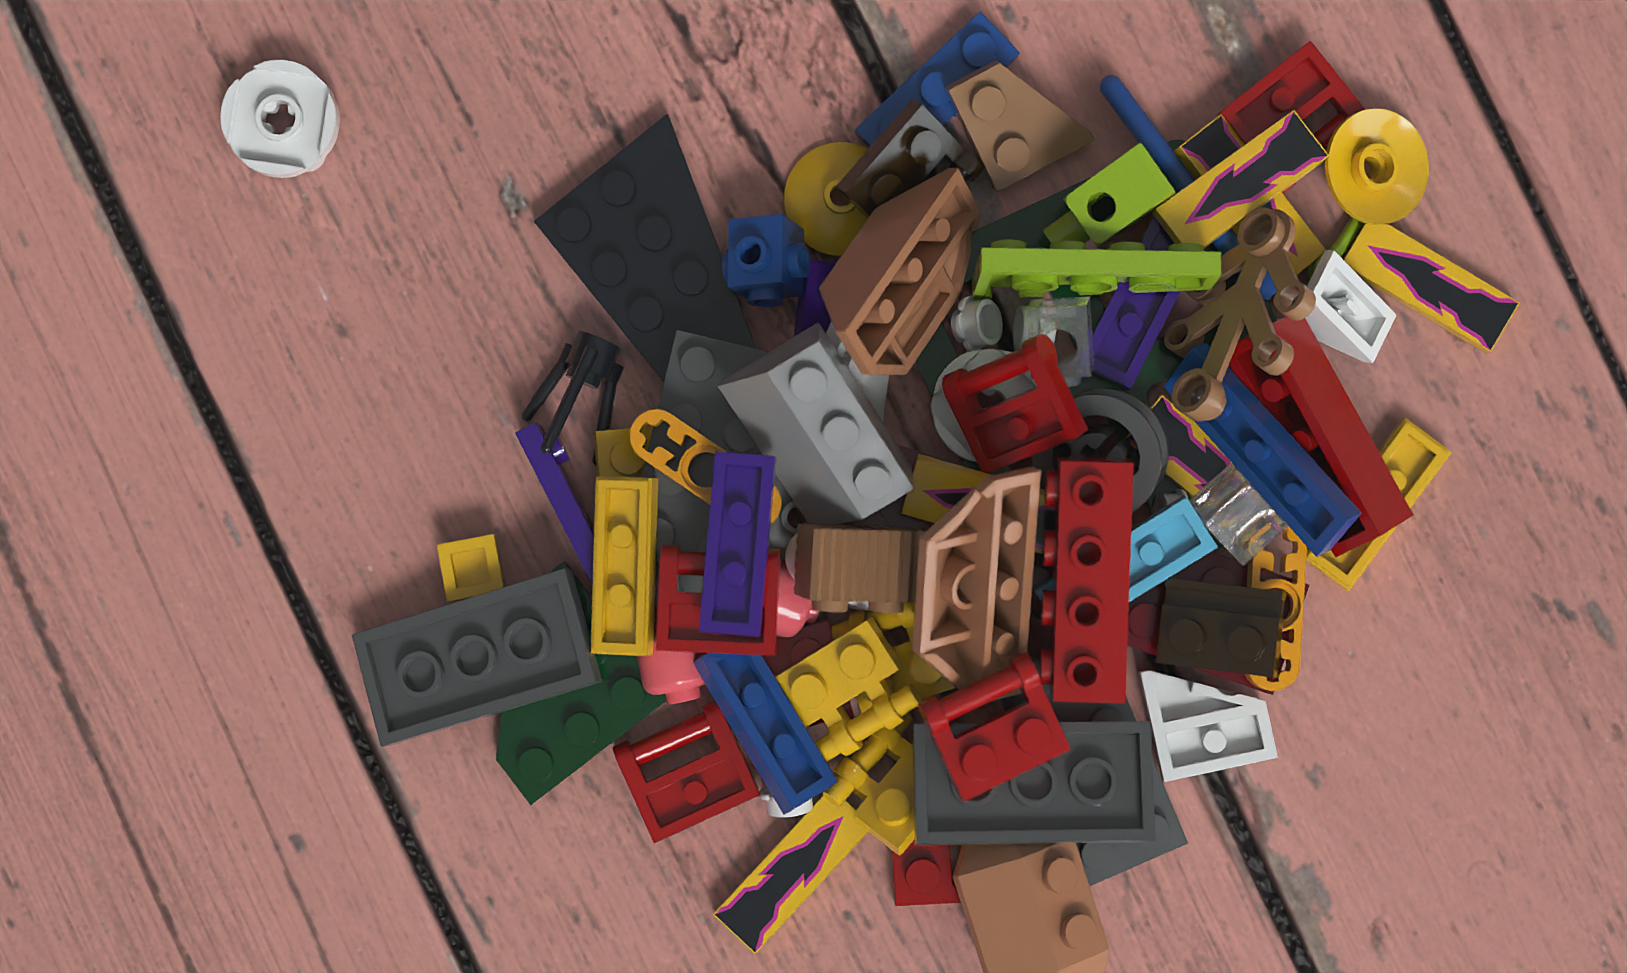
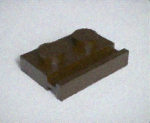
M1173 578L1165 580L1166 592L1161 611L1156 663L1277 677L1284 619L1282 618L1284 600H1286L1285 591Z

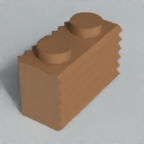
M798 524L794 594L812 600V609L817 611L846 612L848 610V601H867L869 611L902 613L904 603H916L919 540L926 531L902 526Z

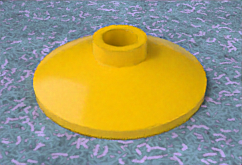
M1374 108L1352 114L1335 129L1326 150L1329 157L1325 160V175L1330 192L1337 204L1352 218L1372 225L1396 222L1411 213L1421 201L1429 177L1427 151L1421 136L1407 119L1393 111ZM1364 161L1368 162L1371 169L1369 178L1364 170Z
M848 142L828 143L805 154L790 172L784 191L785 213L787 218L804 229V244L813 250L825 255L841 257L868 218L851 202L843 207L833 204L830 194L868 148Z

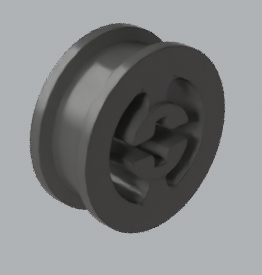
M1093 388L1077 393L1072 397L1083 419L1092 415L1114 419L1129 430L1138 445L1140 454L1139 467L1133 466V513L1155 492L1165 475L1169 458V445L1163 424L1147 403L1129 392L1115 388ZM1108 424L1095 427L1087 425L1088 430L1077 438L1065 442L1071 448L1069 457L1092 458L1095 454V449L1103 444L1117 427ZM1125 436L1110 451L1107 458L1130 460L1132 447L1129 438ZM1064 443L1032 455L1033 467L1041 470L1040 488L1045 490L1046 471H1056L1057 457H1063Z

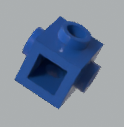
M783 214L729 219L728 250L723 253L722 272L727 282V287L746 298L748 304L755 307H777L783 304V298L803 297L804 278L808 276L810 271V256L807 246L804 244V229Z

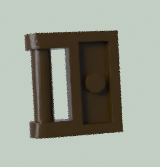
M911 99L838 183L836 188L864 216L869 218L876 207L919 185L943 157L950 164L948 168L959 169L965 182L967 179L973 182L984 170V166L960 145L923 104Z

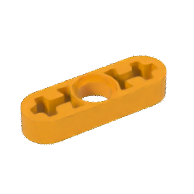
M654 409L639 415L633 422L630 430V443L635 453L710 505L712 486L700 487L694 484L689 476V465L693 458L701 453L715 455V451H726L667 411ZM662 421L669 423L670 427L667 435L680 446H683L686 436L696 440V444L683 454L678 471L675 472L667 466V463L673 460L675 456L666 449L658 446L650 453L644 448L648 439L641 432L647 424L657 427ZM775 485L771 524L778 518L782 506L781 496Z
M1284 520L1268 521L1261 524L1255 529L1249 542L1247 587L1259 589L1279 588L1285 591L1290 599V611L1283 619L1282 631L1289 630L1288 642L1281 640L1279 658L1286 661L1285 670H1278L1277 677H1273L1271 681H1267L1265 676L1245 674L1251 684L1268 691H1279L1289 687L1296 680L1300 671L1307 546ZM1276 529L1282 531L1283 540L1292 542L1293 545L1292 553L1282 554L1280 559V572L1292 571V583L1283 579L1260 581L1261 569L1273 571V553L1264 551L1263 543L1264 540L1274 539Z

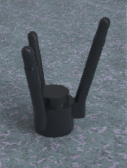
M580 330L576 335L573 345L565 343L557 363L533 395L532 400L521 415L524 421H530L567 371L566 376L571 381L541 444L540 450L542 453L548 454L551 452L583 385L598 389L601 380L604 381L596 431L610 430L616 387L624 370L623 366L615 363L621 349L617 345ZM594 447L592 462H593V464L596 466L595 447Z

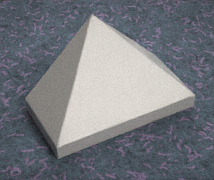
M1325 250L1307 285L1315 293L1316 303L1313 311L1305 319L1319 342L1362 362L1373 363L1396 314L1334 250Z

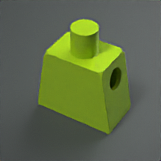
M1140 142L1064 197L1063 200L1070 208V211L1043 229V232L1051 244L1059 241L1086 243L1091 239L1096 247L1100 249L1151 214L1157 207L1176 193ZM1107 196L1115 201L1116 210L1100 222L1092 217L1091 205Z

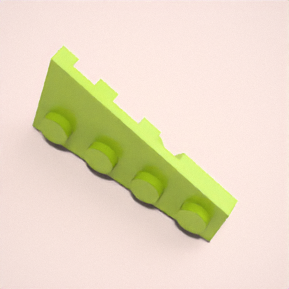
M999 240L992 242L991 248H981L972 275V298L975 300L992 299V288L1012 287L1014 290L1019 291L1020 298L1045 297V292L1055 290L1059 285L1070 284V289L1078 292L1079 295H1099L1116 290L1117 282H1129V291L1133 293L1211 290L1221 276V252H1204V246L1197 243L1173 244L1168 247V251H1145V245L1138 242L1114 243L1109 246V250L1086 249V244L1078 241H1059L1050 244V249L1026 248V243L1023 241Z

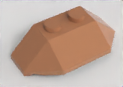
M948 168L876 207L819 287L834 329L862 375H907L961 294L971 256L972 228H978L982 211L958 168Z
M1030 467L986 477L920 537L913 651L958 690L1010 666L1009 659L1023 652L1027 653L1041 470ZM1017 688L993 701L1021 694L1022 692L1020 688Z
M1076 843L974 844L961 846L953 879L983 973H1105L1110 949Z

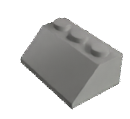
M819 322L718 383V388L761 453L766 456L776 457L775 474L809 524L836 525L861 520L914 489L912 466Z

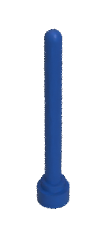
M1115 75L1105 76L1099 86L1101 93L1137 142H1141L1175 190V193L1177 194L1194 182L1195 179L1121 79ZM1232 229L1212 242L1216 249L1221 252V255H1224L1239 244L1237 236ZM1242 270L1236 273V276L1238 278ZM1268 270L1259 289L1264 303L1275 296L1277 292Z

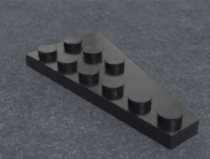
M668 113L533 221L663 382L665 381L677 330L756 348L736 293L727 287V282L724 279L722 256Z

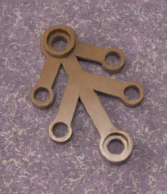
M1259 208L1244 218L1237 234L1239 244L1221 256V276L1211 290L1186 291L1191 298L1203 305V307L1186 319L1174 321L1165 332L1164 344L1166 348L1184 359L1193 347L1204 343V334L1220 323L1202 369H1192L1184 373L1177 380L1172 391L1174 407L1194 421L1213 420L1224 410L1226 394L1221 382L1245 325L1254 346L1252 360L1255 365L1270 375H1279L1286 371L1293 361L1294 350L1290 344L1277 336L1259 290L1268 270L1277 290L1274 296V305L1278 311L1293 321H1299L1306 318L1315 307V293L1298 280L1288 255V250L1295 237V224L1292 218L1282 210ZM1242 270L1237 283L1225 291V280ZM1296 296H1298L1296 302L1293 305H1291L1293 299ZM1187 335V337L1185 338V340L1181 343V341H1182V339L1184 338V336ZM1276 350L1275 355L1269 360L1272 352Z

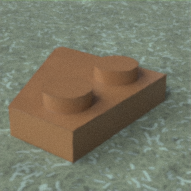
M996 60L944 87L980 163L984 166V172L992 188L997 192L1095 141L1093 134Z

